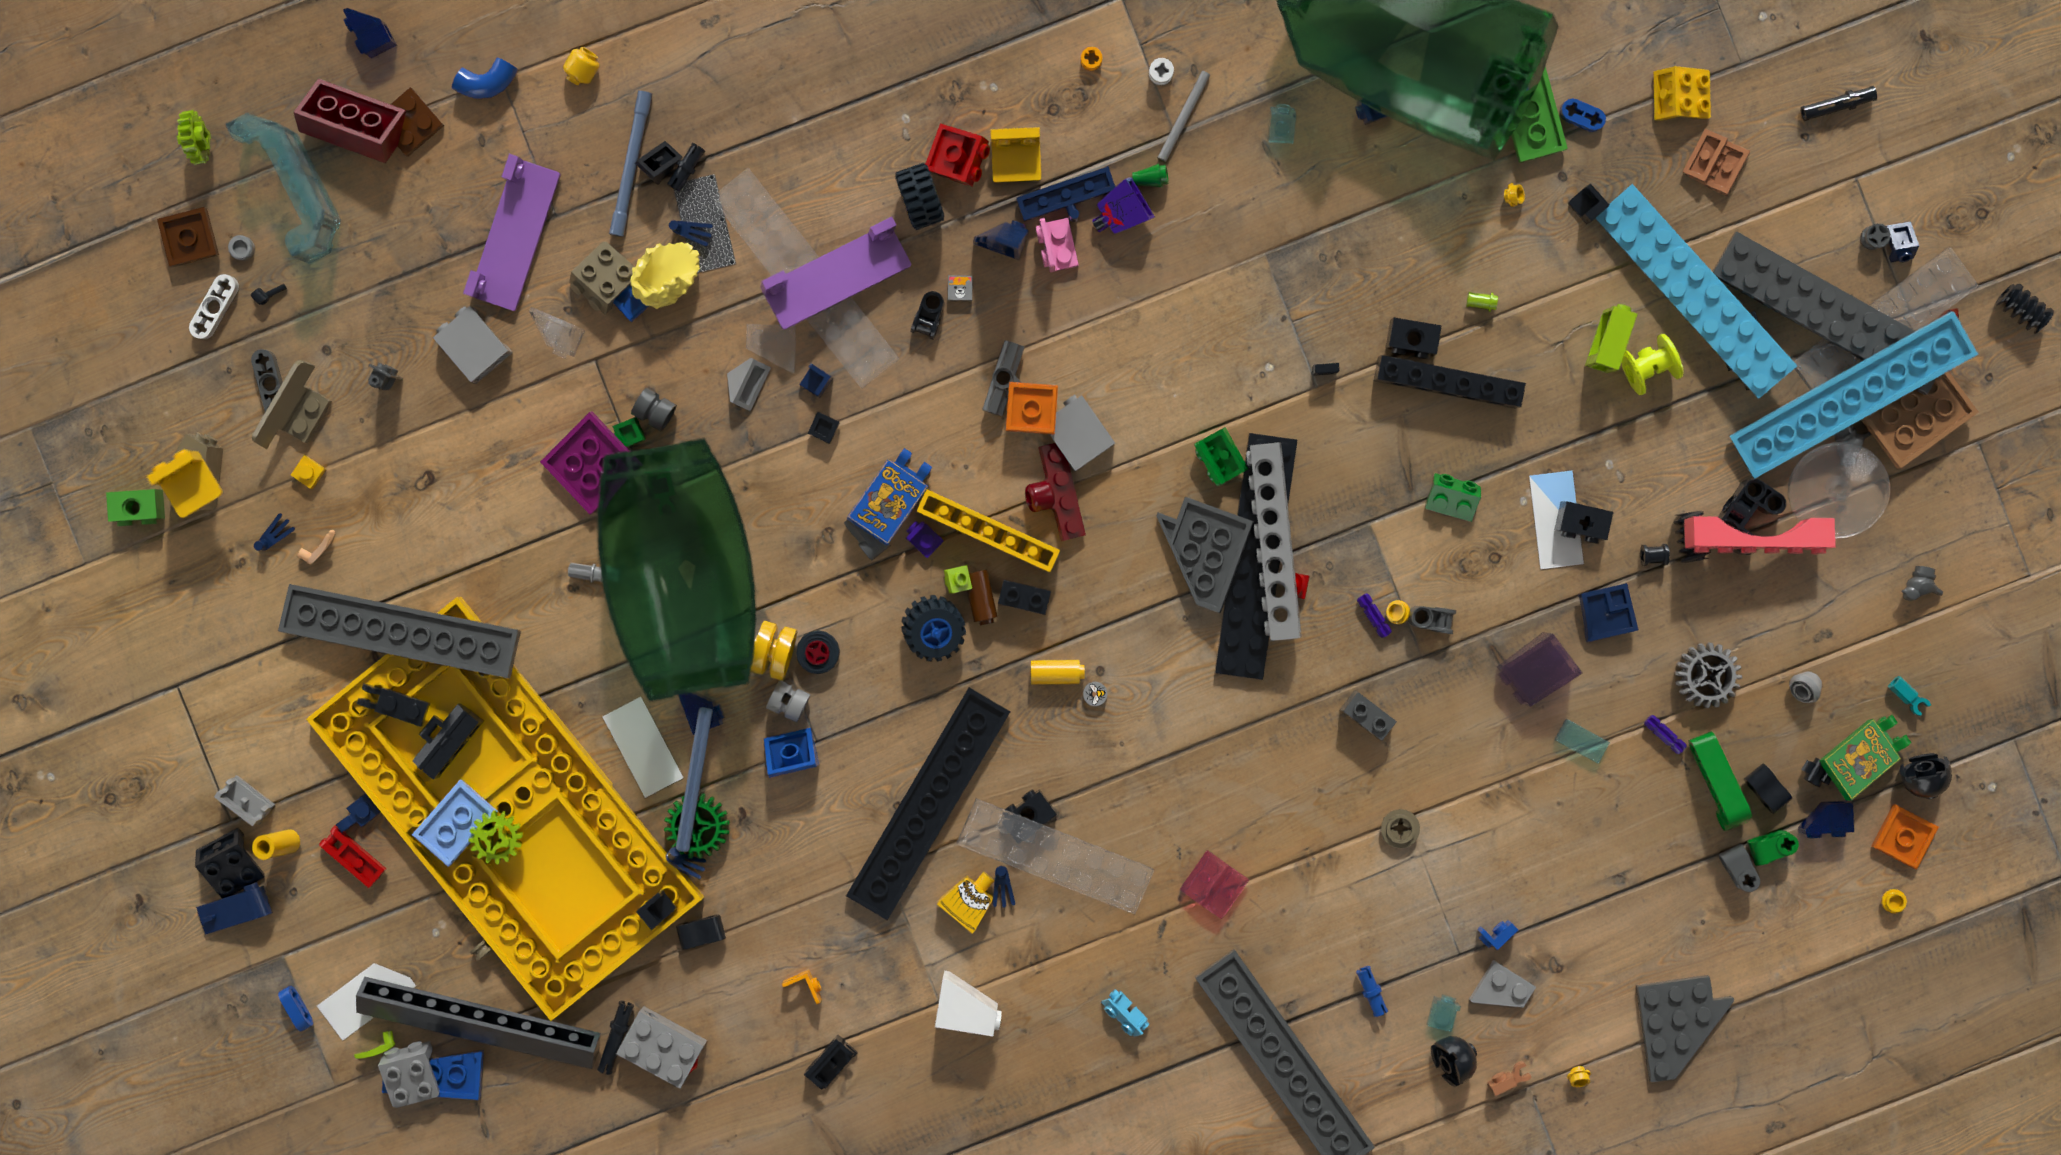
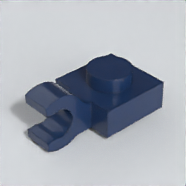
M365 793L346 808L350 815L337 823L336 826L341 832L348 830L355 823L363 827L379 815L381 811Z

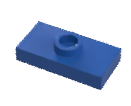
M631 285L619 294L613 302L630 322H633L649 307L643 304L640 299L634 297Z

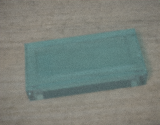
M1565 719L1554 739L1595 763L1600 762L1610 743L1568 719Z

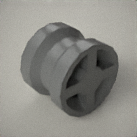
M1874 224L1862 231L1860 241L1864 248L1875 250L1887 245L1891 234L1887 226Z

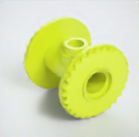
M1665 334L1657 336L1658 350H1652L1651 347L1644 348L1637 353L1639 357L1636 360L1629 351L1625 350L1621 365L1628 382L1638 395L1646 393L1644 380L1654 376L1655 372L1659 374L1669 370L1676 379H1680L1684 374L1680 356L1672 341Z

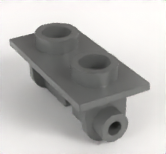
M378 363L377 366L368 365L373 368L368 379L369 385L373 388L389 390L396 379L403 380L402 377L397 375L398 370L382 363Z

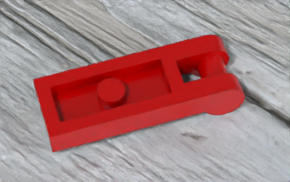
M334 825L330 830L331 834L327 838H323L319 843L320 847L368 888L372 887L387 868L349 837L345 831L341 832ZM338 840L342 843L339 849L334 845Z

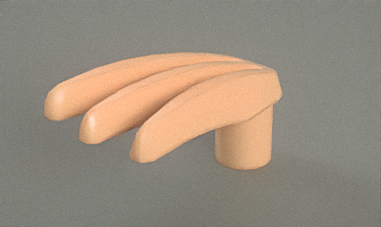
M330 530L313 553L301 548L297 557L306 561L307 564H312L328 548L335 535V531Z

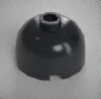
M1934 753L1921 754L1910 758L1909 762L1911 763L1905 767L1904 764L1900 766L1901 780L1905 788L1914 796L1934 799L1945 792L1950 786L1952 769L1948 758L1945 756L1942 759L1938 758V755Z
M1449 1036L1436 1041L1431 1046L1433 1062L1436 1068L1441 1066L1444 1074L1441 1076L1447 1083L1457 1087L1472 1078L1477 1068V1051L1471 1043L1457 1036Z

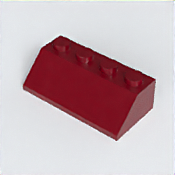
M321 79L315 82L293 112L299 132L385 164L398 147L406 116L404 109Z

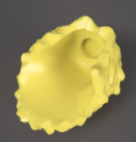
M659 243L654 248L645 249V254L641 259L637 260L636 267L632 268L633 275L630 279L634 297L640 299L646 306H652L655 309L674 304L679 297L686 295L688 288L694 283V278L697 277V272L700 269V260L698 258L700 254L697 250H693V246L689 245V243H668L666 246H662Z

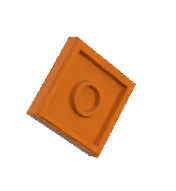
M1009 382L1006 431L1055 435L1058 385Z
M1893 804L1871 847L1917 870L1939 827Z

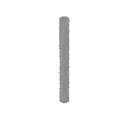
M1202 71L1157 157L1164 162L1167 161L1210 77L1209 73Z

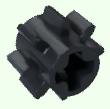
M1815 758L1813 762L1807 760L1801 769L1806 773L1803 779L1819 788L1822 783L1829 785L1831 778L1820 764V759Z

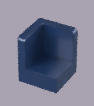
M811 363L809 365L810 369L799 385L821 398L833 377Z

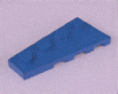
M484 1050L429 1059L440 1090L437 1097L479 1100L481 1098ZM383 1081V1083H382V1093H387V1090H386V1087H385V1084H384V1081Z

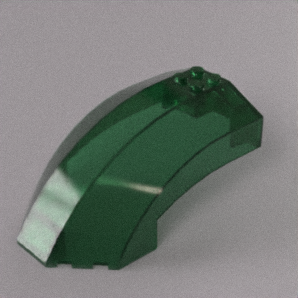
M1517 0L1276 1L1289 40L1292 43L1295 57L1300 66L1346 95L1394 120L1493 161L1519 125L1541 80L1559 28L1553 13Z

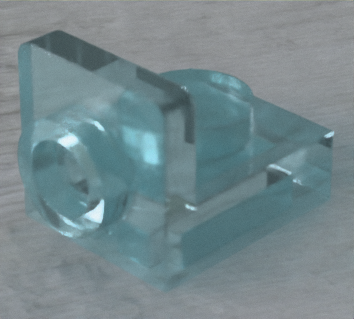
M1286 104L1270 107L1269 142L1294 143L1295 109Z
M1442 995L1441 998L1434 996L1427 1025L1452 1032L1456 1013L1461 1009V1006L1455 1002L1456 998L1448 995Z

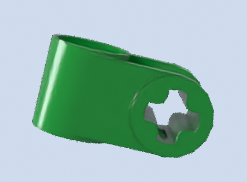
M1778 830L1747 841L1756 866L1769 864L1777 859L1792 855L1799 847L1798 839L1785 830ZM1784 838L1789 840L1785 843L1786 847L1781 846L1784 843Z

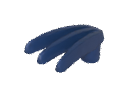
M670 221L669 228L674 233L701 245L708 246L707 242L691 236L689 233L710 238L712 237L711 233L691 229V227L713 228L712 224Z
M279 513L261 538L254 543V549L257 551L269 549L293 532L295 527H291L275 538L290 521L286 519L271 534L282 517V513Z
M675 847L671 848L666 854V860L669 864L693 878L701 879L699 874L690 869L705 871V868L690 862L705 863L706 859H699L694 856L693 858H688L687 854L681 855Z
M999 866L995 870L993 907L997 906L998 885L1001 886L1002 907H1006L1005 884L1008 888L1011 904L1013 906L1016 904L1008 870L1005 866Z

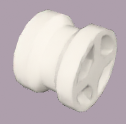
M1166 58L1154 60L1149 69L1150 80L1156 85L1169 83L1174 73L1172 63Z

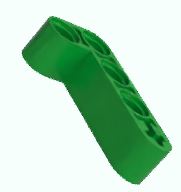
M1710 731L1688 740L1693 757L1718 808L1716 816L1721 828L1724 831H1728L1748 823L1752 818L1750 807L1715 734Z

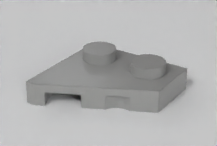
M1493 960L1469 1000L1473 1003L1523 1008L1536 987Z

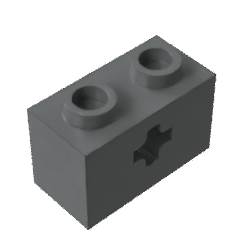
M1355 690L1340 708L1342 712L1381 741H1383L1397 722Z

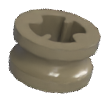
M484 939L470 953L471 955L475 954L476 960L479 961L492 948Z

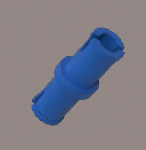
M1370 966L1360 968V970L1356 971V974L1364 989L1362 992L1363 996L1368 999L1374 1017L1382 1016L1384 1012H1388V1008H1386L1380 993L1382 989L1380 985H1377Z

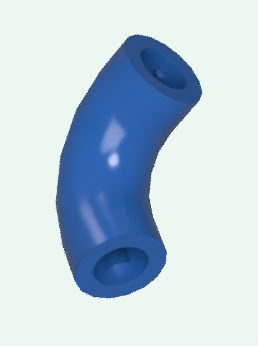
M497 57L490 70L484 74L478 75L465 68H461L455 75L452 89L462 95L475 99L492 98L508 87L518 69Z

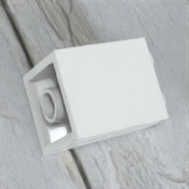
M944 970L935 1027L993 1036L994 1029L999 1030L1002 1011L997 1010L998 1003L950 971Z

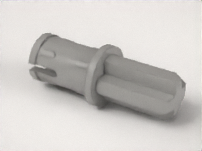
M570 563L568 568L569 577L590 580V583L599 581L616 584L618 569L597 567L596 564L590 566Z

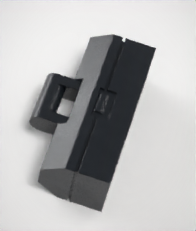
M461 703L455 706L444 721L434 715L419 733L427 743L412 761L432 779L439 778L484 720ZM437 726H440L442 729L436 735V737L433 738L431 734L437 728Z

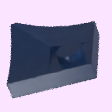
M1627 583L1578 594L1586 642L1639 630Z

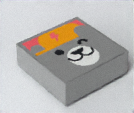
M948 275V301H972L973 276Z

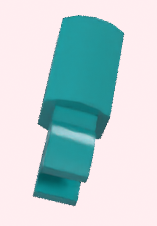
M1901 676L1896 677L1888 685V688L1905 704L1910 705V710L1915 715H1922L1918 710L1919 703L1922 702L1927 707L1931 706L1930 701L1919 697L1918 692Z

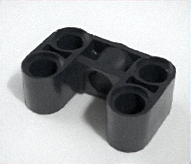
M1747 479L1739 484L1734 494L1727 500L1718 518L1740 532L1755 536L1744 527L1756 509L1766 515L1780 514L1786 508V499L1781 493L1763 481ZM1751 483L1756 487V494L1753 497L1748 493V486ZM1771 497L1776 500L1774 510L1768 507V500ZM1733 549V552L1739 555H1750L1741 553V549Z

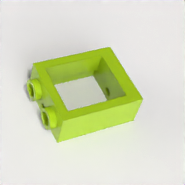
M1617 304V307L1612 306L1603 310L1585 366L1605 373L1619 370L1637 317V313L1631 312V307Z

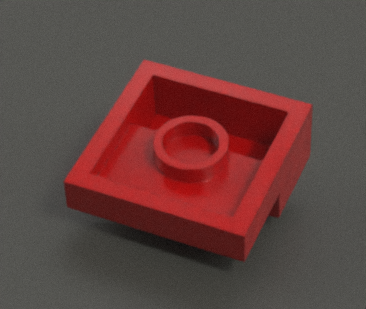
M940 123L925 164L928 166L930 173L973 187L974 182H978L981 178L982 169L980 165L982 160L987 159L990 154L989 141L981 135Z

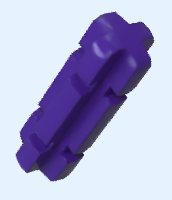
M1365 593L1357 599V602L1361 608L1365 609L1364 613L1373 627L1377 628L1376 632L1378 635L1384 638L1392 630L1387 623L1385 624V619L1377 606L1372 604L1373 600L1370 595Z
M1650 715L1645 720L1644 725L1650 730H1654L1653 733L1666 745L1671 746L1670 748L1675 753L1681 754L1687 747L1686 743L1681 739H1677L1678 736L1665 724L1660 723L1656 716Z

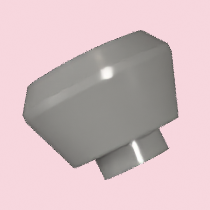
M1806 671L1794 675L1789 681V687L1792 695L1797 700L1804 703H1814L1820 698L1822 681L1817 674Z

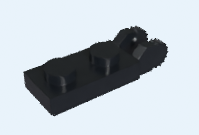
M363 683L362 690L377 694L379 698L377 703L366 698H358L357 704L375 709V712L420 727L423 726L430 706L429 702L387 688H379Z

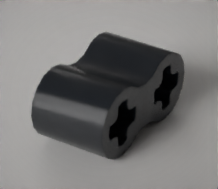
M1763 763L1744 778L1748 787L1772 814H1775L1793 799L1774 773Z
M720 914L676 925L682 950L714 943L726 938Z

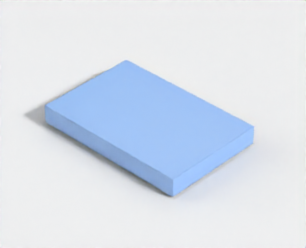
M461 779L415 830L412 836L449 867L471 843L468 842V839L474 836V834L469 832L470 828L477 827L474 821L476 819L483 821V813L491 817L492 811L496 809Z

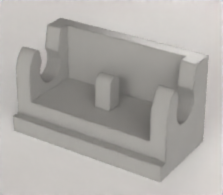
M238 775L228 779L225 782L227 785L214 796L252 827L261 824L275 806L272 801Z

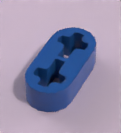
M1568 99L1560 107V116L1564 121L1590 132L1598 131L1606 122V116L1602 110L1578 99ZM1574 105V110L1581 113V115L1574 113L1572 116H1569V111L1566 107ZM1594 114H1596V120L1600 122L1592 126L1590 125L1591 120L1585 118V115L1588 117H1592Z
M288 986L279 991V999L294 1026L300 1032L313 1026L312 1016L297 990L293 986Z

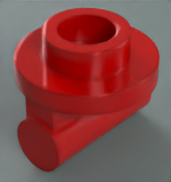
M1295 573L1297 596L1300 599H1305L1310 576Z

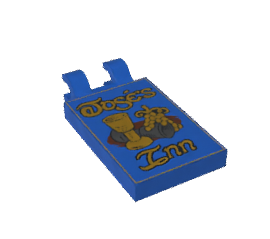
M905 448L895 462L890 459L885 462L847 516V520L886 546H888L928 488V485L923 481L932 469V466L926 462L922 464L917 473L906 467L905 465L911 458L912 453Z

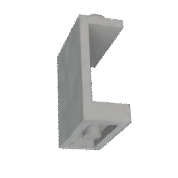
M465 306L454 315L456 318L449 324L446 322L436 330L438 334L433 339L468 380L477 384L513 352L497 338L477 314L478 311L474 307L469 306L467 308Z
M1073 395L1063 402L1065 407L1058 412L1056 411L1055 435L1050 434L1074 471H1077L1115 444L1082 395L1078 398Z

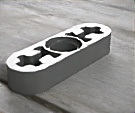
M260 349L253 353L251 363L266 412L274 399L268 398V395H276L283 381L276 356L271 351ZM262 355H264V357H269V361L266 362L267 370H273V373H265L261 375V372H266L265 366L259 364V360L262 359ZM269 377H273L276 380V388L272 391L266 390L264 386L265 380Z

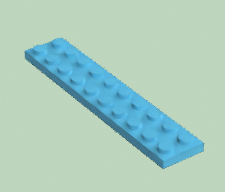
M1633 184L1609 204L1610 206L1595 218L1758 399L1797 367L1795 362Z
M1951 311L1729 437L1755 479L1975 357L1978 353L1956 314Z

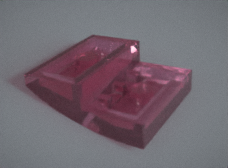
M1207 850L1179 890L1220 919H1223L1250 879Z

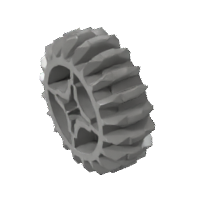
M1708 642L1705 648L1702 643L1697 644V650L1694 647H1690L1688 650L1691 656L1683 653L1681 657L1685 662L1676 663L1678 667H1682L1681 672L1675 671L1676 676H1681V680L1675 682L1676 685H1684L1679 691L1680 694H1687L1686 700L1689 702L1694 700L1695 706H1700L1703 702L1704 708H1710L1711 703L1714 707H1719L1720 701L1725 704L1728 703L1726 695L1734 697L1736 694L1732 691V688H1740V685L1736 684L1735 680L1743 678L1742 675L1736 674V671L1742 667L1740 665H1733L1738 658L1736 656L1729 657L1731 650L1725 649L1723 651V646L1717 644L1714 648L1713 643ZM1712 655L1718 658L1721 663L1710 666L1707 662L1703 661L1702 657ZM1695 664L1697 674L1691 679V671ZM1706 671H1711V672H1712V673L1709 675V676H1710V680L1705 679V677L1707 676V672H1706ZM1726 672L1725 681L1722 685L1720 682V676L1721 674ZM1707 684L1715 693L1702 695L1695 688Z

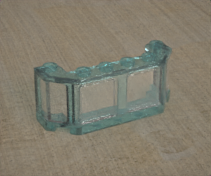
M249 113L226 123L225 125L234 140L241 143L246 142L247 144L258 141L261 147L266 150L303 223L290 230L285 237V244L291 257L310 264L330 254L333 247L332 241L336 229H339L341 219L299 135L279 123Z

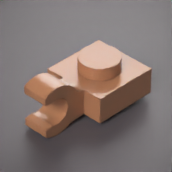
M1523 1061L1517 1062L1511 1073L1500 1072L1492 1076V1080L1487 1083L1493 1094L1497 1096L1518 1086L1517 1083L1530 1080L1532 1078L1530 1073L1525 1075L1519 1074L1520 1069L1524 1068L1526 1064Z

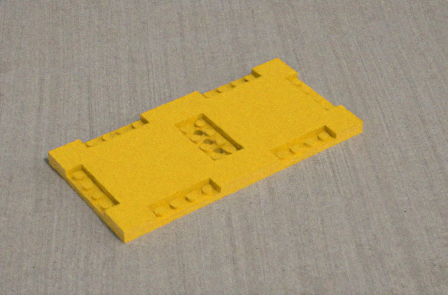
M456 597L437 613L481 622L462 597ZM386 654L306 719L550 1021L704 898L703 894L685 873L667 862L665 850L614 789L613 783L553 709L550 710L515 665H513L511 678L509 679ZM363 683L379 688H387L429 702L430 706L423 726L420 727L357 704L358 698H366L376 703L379 698L377 694L362 690ZM461 703L483 719L484 722L441 776L432 779L412 761L427 743L419 733L434 715L444 721L455 706ZM437 726L431 736L435 738L442 728ZM462 779L498 811L497 816L501 815L499 805L502 802L508 803L511 806V812L505 818L515 817L512 823H520L521 826L517 832H522L523 837L517 839L522 842L520 848L514 847L517 850L516 856L509 854L510 859L508 862L501 858L500 863L497 865L495 859H491L489 863H486L485 856L480 859L477 858L478 850L471 851L475 843H470L452 865L448 867L413 837L412 834L458 781ZM520 787H526L530 791L528 800H521L518 797L517 793ZM505 825L506 832L512 835L509 828ZM499 828L493 835V846L499 839ZM480 840L483 847L487 849L485 842ZM501 847L496 852H502L507 848ZM662 889L677 908L651 930L636 911Z

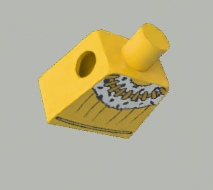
M985 872L976 881L972 880L969 876H965L938 900L937 905L973 934L993 900V896L987 890L995 880Z

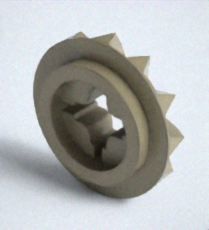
M1403 809L1390 811L1383 818L1380 827L1384 840L1396 848H1405L1412 845L1420 833V824L1416 816L1410 811ZM1401 818L1402 825L1410 829L1402 831L1399 839L1398 832L1390 829V827L1398 826Z

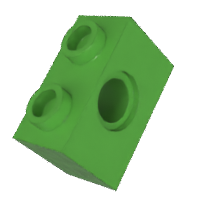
M163 490L106 492L108 522H117V526H132V521L141 520L142 525L157 524V519H165ZM135 502L140 506L137 514H134L132 511V506Z

